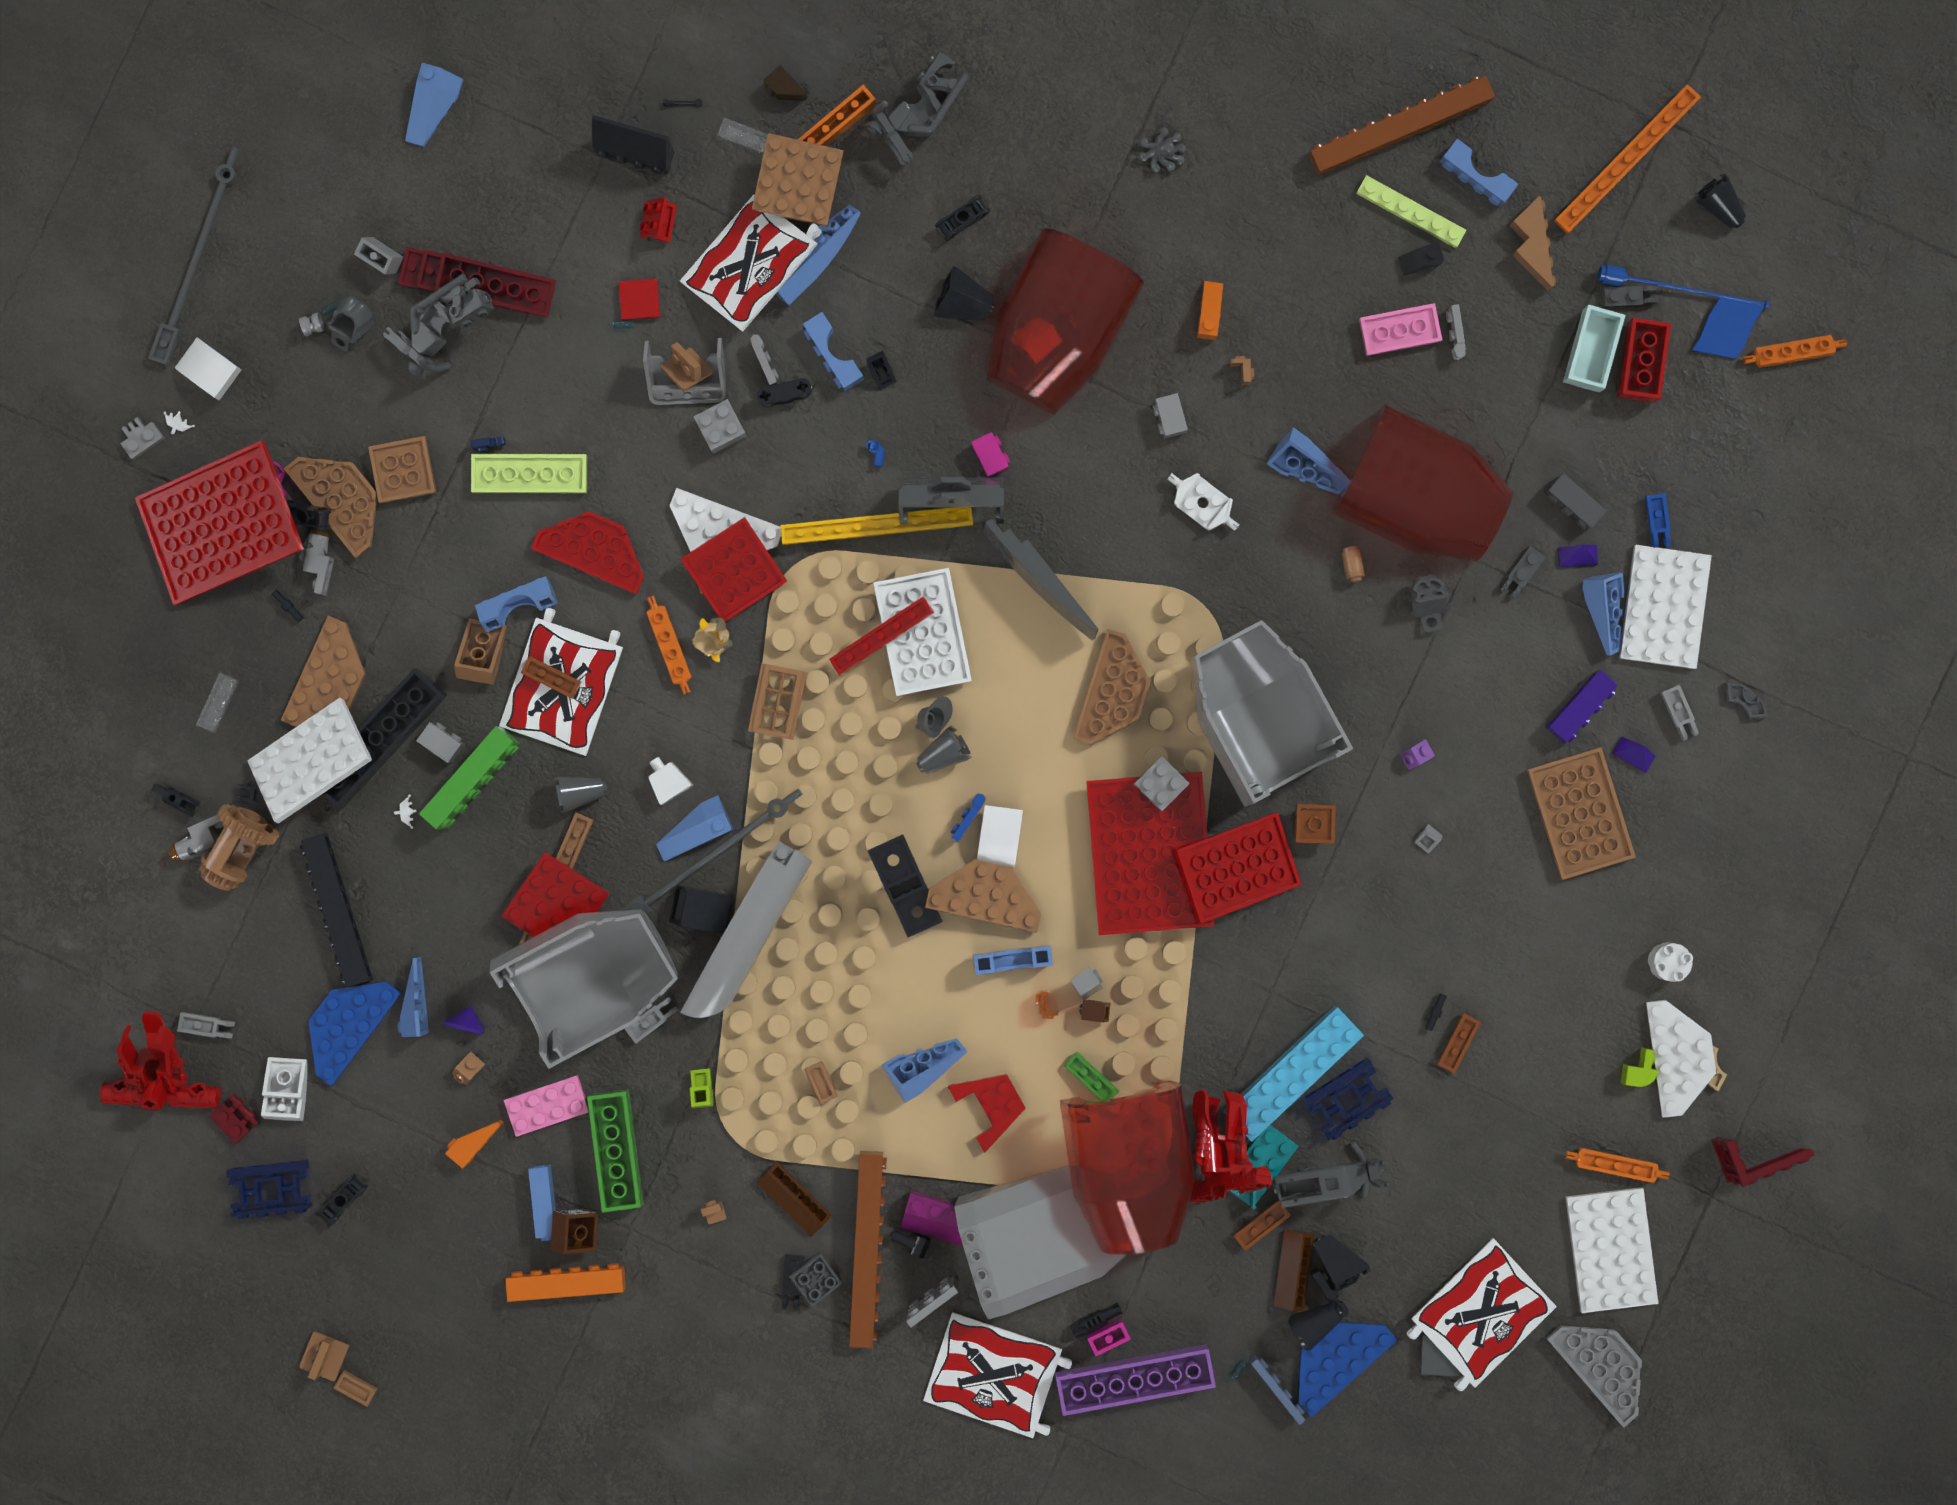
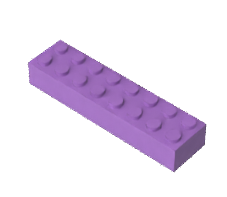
M1207 1344L1055 1372L1063 1416L1216 1387Z

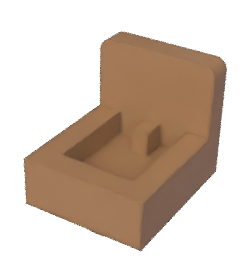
M1245 356L1234 357L1230 361V367L1241 366L1242 385H1250L1251 380H1254V368H1251V360L1246 359Z
M470 1052L455 1067L452 1074L456 1081L467 1086L485 1064Z
M715 1199L707 1201L701 1208L702 1216H706L708 1224H713L727 1218L722 1200L717 1202Z

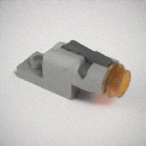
M313 528L306 538L303 546L304 550L301 551L299 558L303 561V571L317 574V578L314 579L312 586L314 593L326 596L334 563L333 558L325 556V553H328L330 535H328L329 530Z
M218 815L188 827L187 829L190 834L179 842L172 844V847L169 848L171 858L176 862L178 860L183 861L202 857L204 853H210L211 848H213L218 839L215 829L223 827L222 821L217 817Z

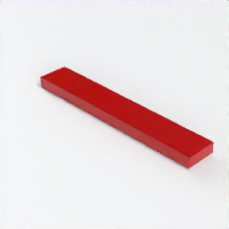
M923 596L829 660L838 675H842L935 612L925 596Z

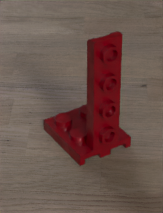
M1721 1137L1711 1139L1727 1183L1741 1184L1742 1187L1756 1183L1760 1177H1771L1775 1175V1171L1788 1170L1795 1163L1802 1164L1808 1162L1810 1157L1815 1156L1812 1149L1799 1148L1747 1169L1744 1161L1740 1158L1739 1146L1734 1140Z

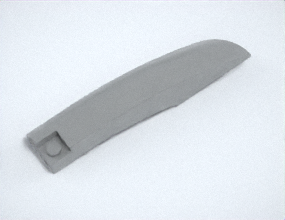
M778 841L717 944L680 1013L689 1017L705 1018L716 1015L729 1006L810 867L812 861L807 856Z

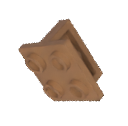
M678 342L671 345L672 359L661 365V369L683 391L713 374V369L692 348L685 350Z
M314 1331L299 1367L310 1372L308 1376L310 1379L316 1380L321 1376L335 1381L349 1349V1344Z

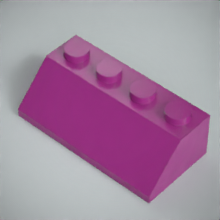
M911 1190L900 1228L963 1246L954 1208L956 1203Z

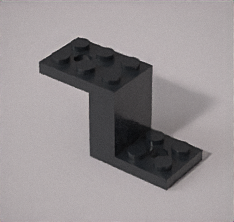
M903 834L867 850L907 937H911L943 922L938 911L924 908L928 888ZM892 854L899 857V863L896 866H891L888 863V857ZM916 906L923 909V914L919 918L912 915V909Z

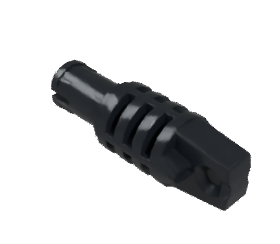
M1118 1302L1104 1310L1098 1309L1092 1312V1314H1088L1071 1325L1070 1328L1074 1336L1079 1338L1096 1331L1098 1328H1102V1326L1107 1325L1109 1320L1123 1314Z

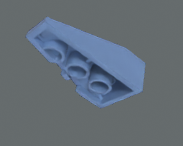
M1623 572L1592 576L1584 579L1582 585L1584 598L1607 655L1615 654L1620 651L1621 626L1618 623L1620 616H1623V609H1620V598H1624Z
M719 795L700 803L656 844L664 862L734 830Z
M416 957L412 960L400 1021L398 1022V1031L402 1037H419L429 1033L421 957Z
M956 1038L935 1044L933 1048L927 1050L918 1049L916 1053L910 1055L900 1054L882 1064V1067L895 1091L906 1103L924 1092L964 1056L967 1050Z

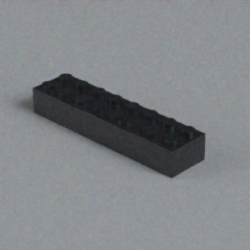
M414 668L358 728L372 760L324 792L323 795L337 808H344L446 698L447 694L421 670Z

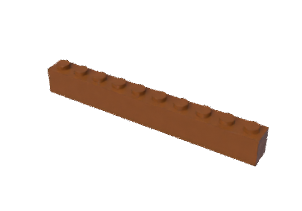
M1479 76L1474 77L1466 85L1458 84L1447 93L1441 91L1434 95L1433 99L1427 100L1426 98L1417 102V105L1412 108L1406 106L1399 110L1398 114L1392 115L1390 113L1382 117V120L1377 123L1371 121L1365 124L1363 129L1358 130L1355 128L1350 130L1342 138L1336 136L1330 139L1328 144L1323 145L1320 143L1315 145L1309 153L1310 161L1318 177L1491 103L1495 98L1494 92L1487 76L1482 78Z
M860 1151L849 1347L873 1348V1342H877L878 1330H874V1323H878L879 1311H875V1304H879L880 1292H876V1284L880 1285L881 1273H877V1265H881L882 1254L878 1253V1246H882L883 1234H879V1227H883L884 1215H880V1208H884L885 1196H881V1188L885 1189L886 1177H882V1169H886L887 1158L883 1157V1152Z

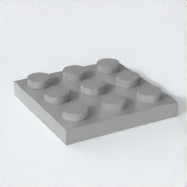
M947 1276L940 1282L938 1288L928 1290L922 1300L919 1301L917 1299L908 1306L906 1319L908 1325L913 1327L957 1294L959 1285L955 1276L951 1278Z

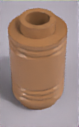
M1358 546L1343 548L1341 555L1346 580H1350V583L1362 581V577L1365 574L1360 549H1358Z

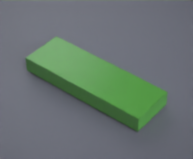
M1078 1051L1064 1065L1068 1071L1105 1105H1108L1120 1091Z

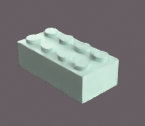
M1587 305L1583 309L1563 383L1599 393L1606 388L1625 319L1624 314L1592 305Z

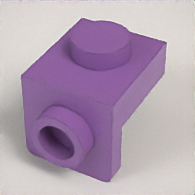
M1426 739L1400 753L1404 764L1409 770L1435 756Z

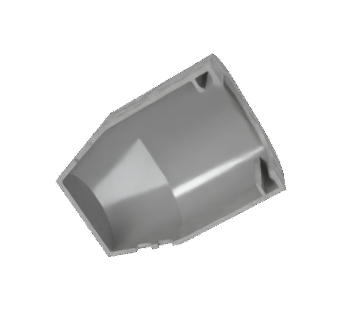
M1262 620L1192 657L1198 723L1244 807L1271 795L1270 792L1353 749L1307 663L1302 658L1296 656L1292 652L1293 649L1286 646L1279 639V636Z
M642 909L578 913L495 957L490 962L489 971L499 988L503 987V980L505 978L520 1000L537 1031L539 1054L548 1069L634 1024L640 1018V1015L646 1009H649L652 1003L659 996H662L678 979L675 965L661 936Z

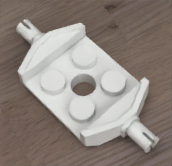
M1173 473L1168 477L1167 480L1177 486L1174 505L1205 529L1210 531L1226 523L1235 531L1240 525L1229 516L1233 499L1225 496L1203 479L1199 473L1184 481L1180 480ZM1199 498H1205L1208 501L1206 508L1198 506L1197 501Z

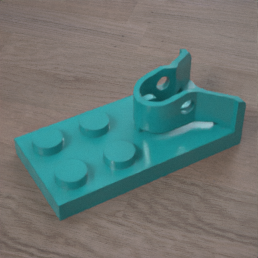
M1269 1125L1247 1148V1155L1253 1168L1265 1166L1269 1169L1273 1182L1299 1146L1272 1125ZM1264 1187V1189L1248 1193L1245 1191L1243 1194H1239V1190L1230 1191L1255 1210V1204L1267 1188Z

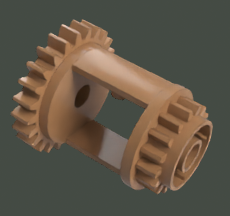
M224 804L217 816L222 821L224 829L210 853L202 855L200 859L202 864L199 870L201 871V877L207 883L216 888L229 891L237 888L241 882L246 880L248 875L245 869L258 846L273 845L279 837V832L277 828L273 827V824L268 823V820L256 812L241 808L240 806L236 807L233 804L232 806Z

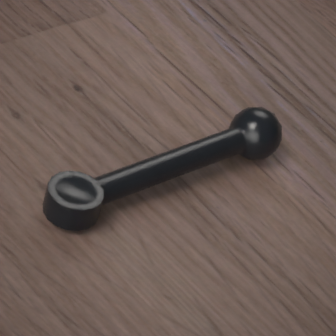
M699 98L695 101H669L668 99L663 101V106L665 107L669 105H696L701 107L703 104Z

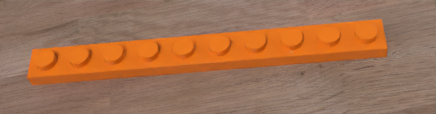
M1687 84L1554 222L1568 234L1701 96Z

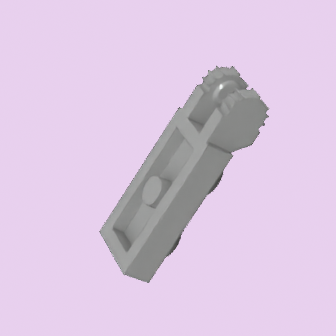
M1457 304L1451 305L1448 308L1446 320L1451 326L1449 339L1454 344L1451 354L1454 360L1459 361L1462 357H1465L1466 348L1460 307Z
M753 334L750 337L752 347L770 386L775 385L779 376L775 368L771 370L769 363L772 361L768 352H763L765 345L760 335Z
M1680 685L1660 692L1680 738L1683 741L1688 738L1683 727L1687 723L1692 735H1698L1699 732L1694 722L1695 718Z
M669 997L641 1015L634 1024L624 1028L635 1044L678 1011L677 1007H673L668 1013L663 1015L659 1010L670 1003L671 999Z
M180 1012L177 1032L214 1038H232L233 1033L220 1032L219 1025L232 1027L235 1025V1022L220 1020L221 1018Z

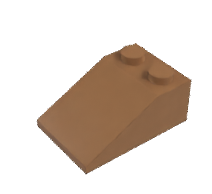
M469 618L454 664L456 678L494 685L499 670L507 625L487 633L479 620Z

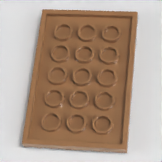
M1602 747L1527 769L1561 880L1636 858Z

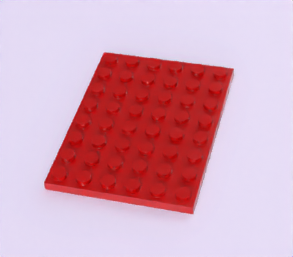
M265 441L256 442L135 497L173 605L184 603L304 550Z
M1202 772L1181 773L1190 784L1163 811H1160L1134 785L1140 777L1086 781L1099 935L1215 926L1214 919L1198 924L1174 852L1176 849L1207 838Z

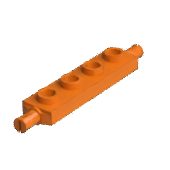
M1832 335L1757 347L1754 350V355L1743 356V364L1756 363L1758 368L1832 356L1836 353V348L1846 347L1847 342L1846 339L1834 341Z
M655 596L648 597L647 600L651 609L646 614L672 683L674 685L680 684L683 695L686 694V691L688 694L691 691L687 681L691 679V674L665 606L657 605Z
M1581 1147L1578 1153L1570 1151L1565 1153L1567 1154L1565 1159L1575 1160L1577 1167L1651 1183H1654L1657 1178L1668 1180L1670 1175L1669 1172L1659 1170L1656 1163Z

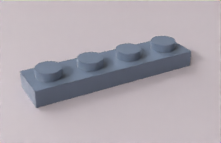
M1254 1355L1249 1359L1251 1365L1299 1425L1305 1421L1303 1409L1298 1403L1296 1405L1293 1404L1290 1400L1293 1397L1286 1388L1284 1390L1281 1389L1278 1385L1280 1380L1274 1373L1270 1375L1266 1370L1268 1368L1266 1362Z

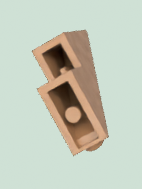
M1539 196L1510 225L1525 241L1512 256L1548 291L1556 286V279L1551 271L1553 259L1552 256L1549 257L1550 239L1546 236L1548 223L1547 219H1544L1543 214L1545 202Z

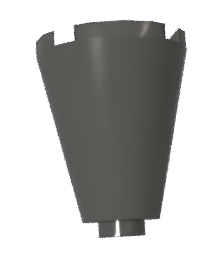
M954 726L948 727L917 757L918 762L916 764L921 772L929 774L972 758L969 755L971 752L963 737L954 733L957 731Z
M553 776V780H557V784H554L557 806H562L559 814H564L600 799L607 792L606 781H602L601 778Z

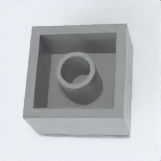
M728 399L693 416L713 454L747 437Z
M1162 756L1134 783L1160 811H1163L1190 784Z

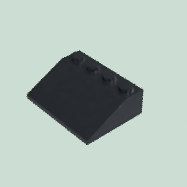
M592 116V148L597 153V156L604 159L608 157L615 158L616 162L622 164L629 162L639 169H644V167L650 168L656 174L669 173L674 150L667 136L599 116Z

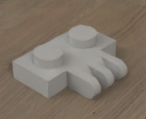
M136 417L134 420L138 425L137 427L132 421L128 423L131 431L126 426L122 427L128 439L123 441L121 445L132 460H135L165 439L155 423L151 422L144 426L142 421Z

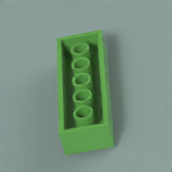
M495 726L419 815L435 829H449L456 820L454 818L458 813L462 814L468 808L467 803L471 799L474 800L481 793L479 789L484 784L488 785L494 778L492 776L496 770L500 771L505 766L507 757L509 755L513 756L518 751L519 747L517 746L520 742L504 728Z
M629 1089L590 1094L587 1096L602 1212L640 1208L644 1203Z

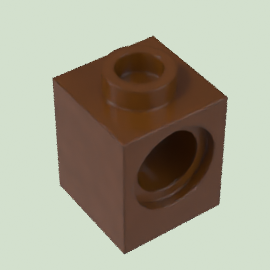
M1083 1000L1079 1010L1081 1020L1109 1022L1111 1003Z

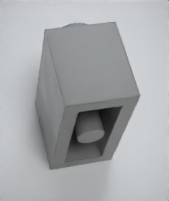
M374 237L361 238L354 255L383 274H396L404 258Z
M1178 393L1155 399V405H1152L1154 415L1158 416L1160 421L1157 424L1159 434H1163L1165 439L1187 433L1188 428Z
M429 722L417 739V742L445 762L452 763L465 745L460 742L462 738L455 733L450 735L445 731L446 727L439 722Z
M1090 967L1071 979L1073 986L1083 1000H1086L1103 988L1101 976L1097 970L1092 971Z

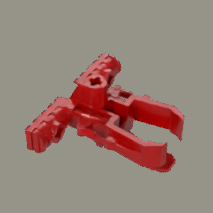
M151 1011L143 1013L141 1019L146 1032L147 1048H141L139 1053H137L128 1036L132 1025L125 1027L116 1049L118 1053L117 1065L122 1067L125 1079L109 1083L102 1082L100 1087L102 1104L141 1105L142 1110H154L157 1108V1111H160L166 1102H169L171 1107L218 1108L222 1096L221 1087H206L201 1082L186 1086L188 1077L183 1070L184 1060L180 1058L177 1052L175 1034L165 1026L162 1015Z
M1206 1090L1195 1092L1192 1109L1198 1134H1196L1197 1140L1195 1145L1197 1146L1194 1148L1196 1153L1193 1154V1159L1197 1165L1201 1166V1174L1205 1176V1180L1192 1181L1191 1184L1185 1185L1182 1188L1181 1201L1183 1203L1190 1202L1198 1205L1211 1202L1213 1199L1219 1200L1220 1197L1223 1199L1226 1197V1192H1231L1230 1190H1239V1194H1243L1245 1191L1248 1193L1264 1189V1187L1269 1188L1272 1185V1176L1269 1169L1265 1166L1253 1168L1247 1155V1144H1245L1246 1134L1248 1133V1128L1246 1127L1247 1103L1242 1094L1222 1091L1227 1103L1225 1135H1219L1216 1114L1221 1099L1208 1097Z

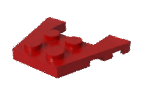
M1007 1074L948 1086L956 1102L971 1093H975L993 1127L976 1136L984 1153L988 1151L1026 1109Z

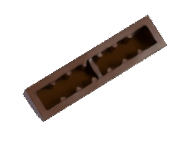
M778 1162L756 1182L811 1237L832 1216Z
M1284 1229L1274 1300L1275 1307L1293 1312L1304 1310L1313 1233Z

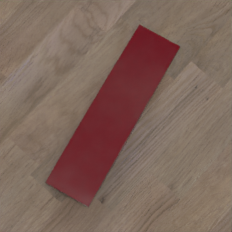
M406 247L398 285L433 293L461 274H465L468 281L472 278L479 280L480 285L474 289L487 292L492 299L493 307L548 318L556 280L446 253L440 254Z

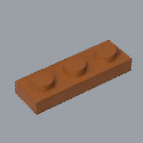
M532 656L528 657L521 671L522 674L574 699L582 683Z
M1462 1013L1437 1064L1455 1073L1481 1022Z
M1278 1199L1235 1232L1233 1236L1246 1251L1291 1215L1286 1208H1282V1204Z

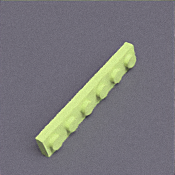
M1367 175L1356 193L1454 248L1458 247L1466 232V229Z

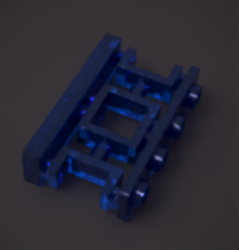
M1368 1058L1358 1062L1302 1098L1311 1113L1320 1109L1328 1121V1124L1321 1128L1328 1140L1339 1138L1342 1135V1131L1347 1128L1349 1130L1355 1128L1359 1124L1358 1121L1363 1118L1365 1120L1369 1119L1375 1114L1374 1111L1379 1108L1384 1109L1391 1104L1390 1101L1394 1099L1386 1087L1378 1092L1369 1077L1377 1071ZM1365 1072L1362 1074L1367 1082L1365 1086L1358 1089L1353 1081L1346 1084ZM1352 1088L1361 1103L1345 1112L1337 1097ZM1372 1090L1375 1097L1379 1100L1368 1106L1363 1095ZM1330 1094L1329 1096L1334 1105L1325 1110L1319 1100ZM1339 1111L1343 1118L1347 1120L1333 1128L1335 1124L1330 1116Z
M300 1160L253 1165L226 1170L227 1178L230 1180L228 1181L229 1185L238 1184L240 1202L231 1204L233 1211L231 1212V1217L237 1216V1219L249 1218V1215L256 1214L257 1217H265L269 1215L268 1213L276 1212V1215L288 1214L290 1210H295V1213L307 1212V1209L312 1206V1202H310L311 1195L301 1196L299 1178L309 1176V1172H307L309 1161ZM300 1170V1173L292 1174L293 1184H284V1174L275 1175V1173ZM261 1175V1177L253 1179L254 1188L246 1189L245 1178L237 1179V1177ZM277 1180L278 1198L263 1200L261 1182ZM285 1192H294V1202L303 1201V1203L278 1205V1203L286 1202ZM247 1196H255L256 1206L264 1205V1207L240 1210L241 1207L248 1206Z

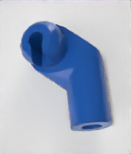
M868 440L866 448L875 456L873 466L883 467L885 449L878 441Z

